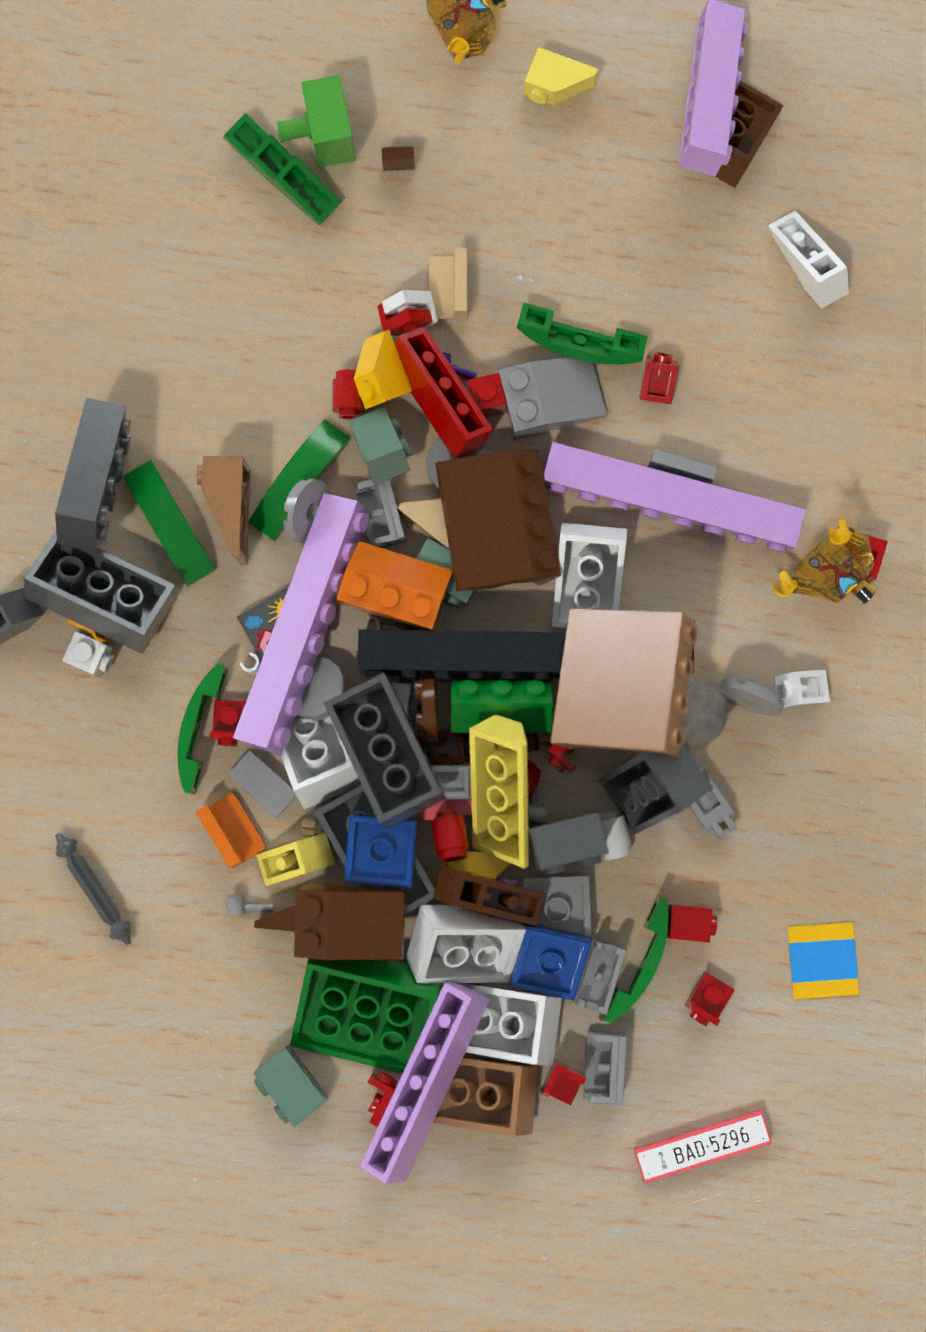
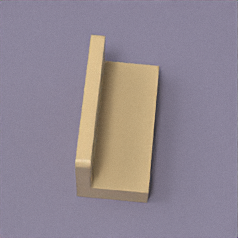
M454 248V256H431L429 258V291L432 294L438 320H467V248Z

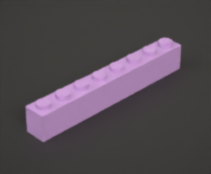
M552 442L544 472L545 484L548 485L547 490L565 495L566 490L579 493L578 498L588 502L597 503L598 498L611 501L609 506L618 510L628 511L629 507L642 510V516L657 520L660 519L661 515L673 518L672 523L678 526L691 528L693 523L704 526L703 532L721 537L723 532L736 535V541L754 545L755 540L767 543L766 549L779 553H786V549L796 548L806 509L555 442Z
M324 493L233 736L234 739L248 746L281 756L284 747L289 743L290 730L295 716L301 710L304 691L312 680L315 661L318 654L323 650L326 631L336 614V598L346 567L360 541L362 533L366 531L369 524L370 512L358 501Z

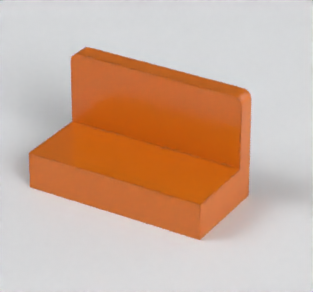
M230 793L212 805H206L196 811L229 869L237 867L266 849V844L235 793Z

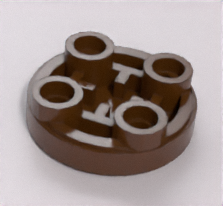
M423 678V680L415 681L418 711H422L416 712V729L420 743L425 742L427 745L438 744L439 714L436 679Z

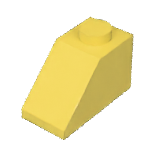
M538 47L525 80L524 95H527L530 100L538 104L549 103L555 105L594 88L598 69Z
M326 833L295 841L256 855L265 886L335 865Z

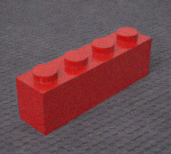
M424 326L399 335L395 346L412 388L411 394L454 459L463 458L480 451L492 433L493 428L426 327Z

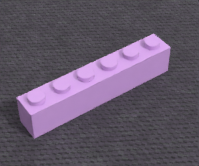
M708 0L697 24L678 166L715 177L720 167L728 164L732 153V146L728 145L735 128V121L731 119L738 104V96L734 94L741 79V72L737 70L744 55V48L740 46L747 31V24L743 23L745 9L717 0Z
M444 983L360 1165L362 1169L385 1184L406 1182L490 1000L464 984Z

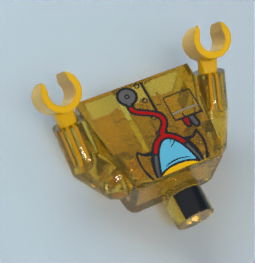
M426 0L427 12L447 46L446 52H450L456 64L462 63L464 58L484 54L494 37L496 27L494 12L506 7L505 0Z
M840 519L838 521L839 525L835 529L829 526V535L799 562L793 573L796 577L791 578L787 571L780 572L779 578L782 583H772L776 594L780 597H786L792 593L839 603L851 592L863 604L867 603L877 592V589L866 580L874 566V556L868 536L852 527H848L846 519Z

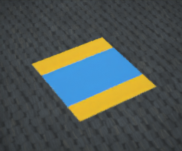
M853 922L787 927L794 1000L860 995Z

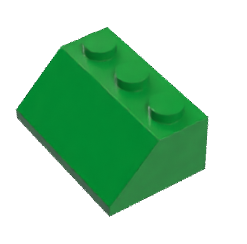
M451 681V733H470L469 728L495 714L522 723L524 733H551L552 681Z

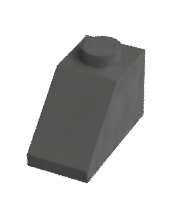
M24 588L0 595V644L29 629L43 616L40 605L25 598Z

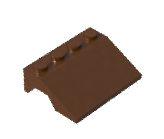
M539 449L507 450L435 463L456 591L493 589L508 584L534 582L536 585H544L561 576Z

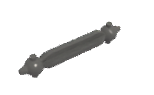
M60 833L56 834V855L66 858L69 870L103 922L111 926L110 938L121 940L126 945H129L131 943L129 935L131 923L120 920L119 910L84 857L76 852L77 841L65 838Z

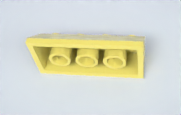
M495 714L469 728L473 848L525 869L529 866L527 742L522 723Z

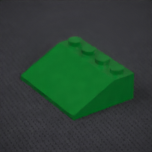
M309 958L290 1046L403 1074L438 999L441 984H417L409 965L389 960H321Z

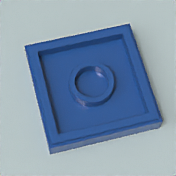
M350 814L344 882L411 888L417 820L406 819L386 829L379 823L377 817Z
M526 923V931L512 972L510 987L575 1001L592 943L591 937L538 924L535 926Z

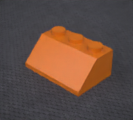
M359 541L346 567L336 600L341 605L420 630H435L453 570Z

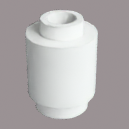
M616 810L599 814L609 854L604 855L605 861L631 855L629 847L632 844L625 816H618Z

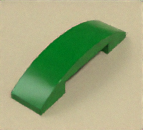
M523 302L517 329L532 341L553 352L576 360L597 364L622 365L638 363L643 360L648 336L616 328L614 337L566 325L552 321L553 310Z
M324 420L285 465L257 506L249 523L275 542L285 529L283 522L284 520L287 521L288 513L284 512V506L289 492L301 480H308V478L319 479L329 464L335 462L351 438L327 420Z
M152 460L125 474L123 477L187 586L216 570L190 528Z
M217 664L204 677L191 697L182 720L177 759L180 781L185 793L196 794L203 763L191 760L207 697L219 700L221 698L228 668L224 665Z
M656 897L643 926L655 933L628 992L615 987L607 1015H602V1018L609 1023L619 1018L637 1002L657 971L664 952L668 931L667 901L660 897Z

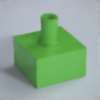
M340 75L301 82L307 113H304L305 117L276 121L281 143L309 136V139H313L319 168L356 161Z

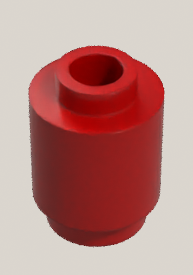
M356 370L336 371V378L332 380V411L338 413L341 419H355L358 417V414L365 411L354 381Z
M456 811L438 813L437 819L433 820L431 825L436 854L440 855L441 862H454L467 858L466 850L469 849L464 816L457 815Z

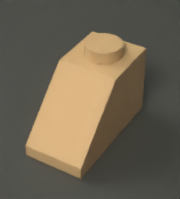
M441 499L404 502L397 507L398 514L432 541L449 549Z

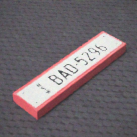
M759 1109L634 1148L643 1182L648 1183L772 1144L762 1110Z

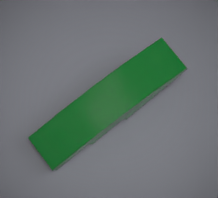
M246 112L223 136L251 166L318 225L341 203L329 188L296 155L293 157L271 134L268 136Z

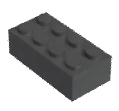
M90 398L85 400L55 511L57 543L97 551L99 541L106 540L109 528V521H107L108 511L113 512L115 506V485L121 482L124 464H121L123 455L128 454L131 436H128L131 420L126 419V406Z
M55 531L24 577V592L26 599L143 654L174 604L175 584L97 548V551L59 544L57 543V533Z
M385 673L324 702L374 813L382 826L388 829L447 799L396 690Z
M685 740L682 747L679 748L678 757H672L665 753L640 751L599 779L635 834L683 811L714 789L709 782L710 777L707 771L693 759L690 754V748Z
M362 785L314 811L344 867L346 864L350 814L376 817ZM415 853L411 888L354 883L356 887L406 891L405 915L432 900L435 892Z
M599 812L528 828V841L534 866L539 870L543 869V873L548 875L567 871V864L572 862L582 867L601 863V856L609 854Z

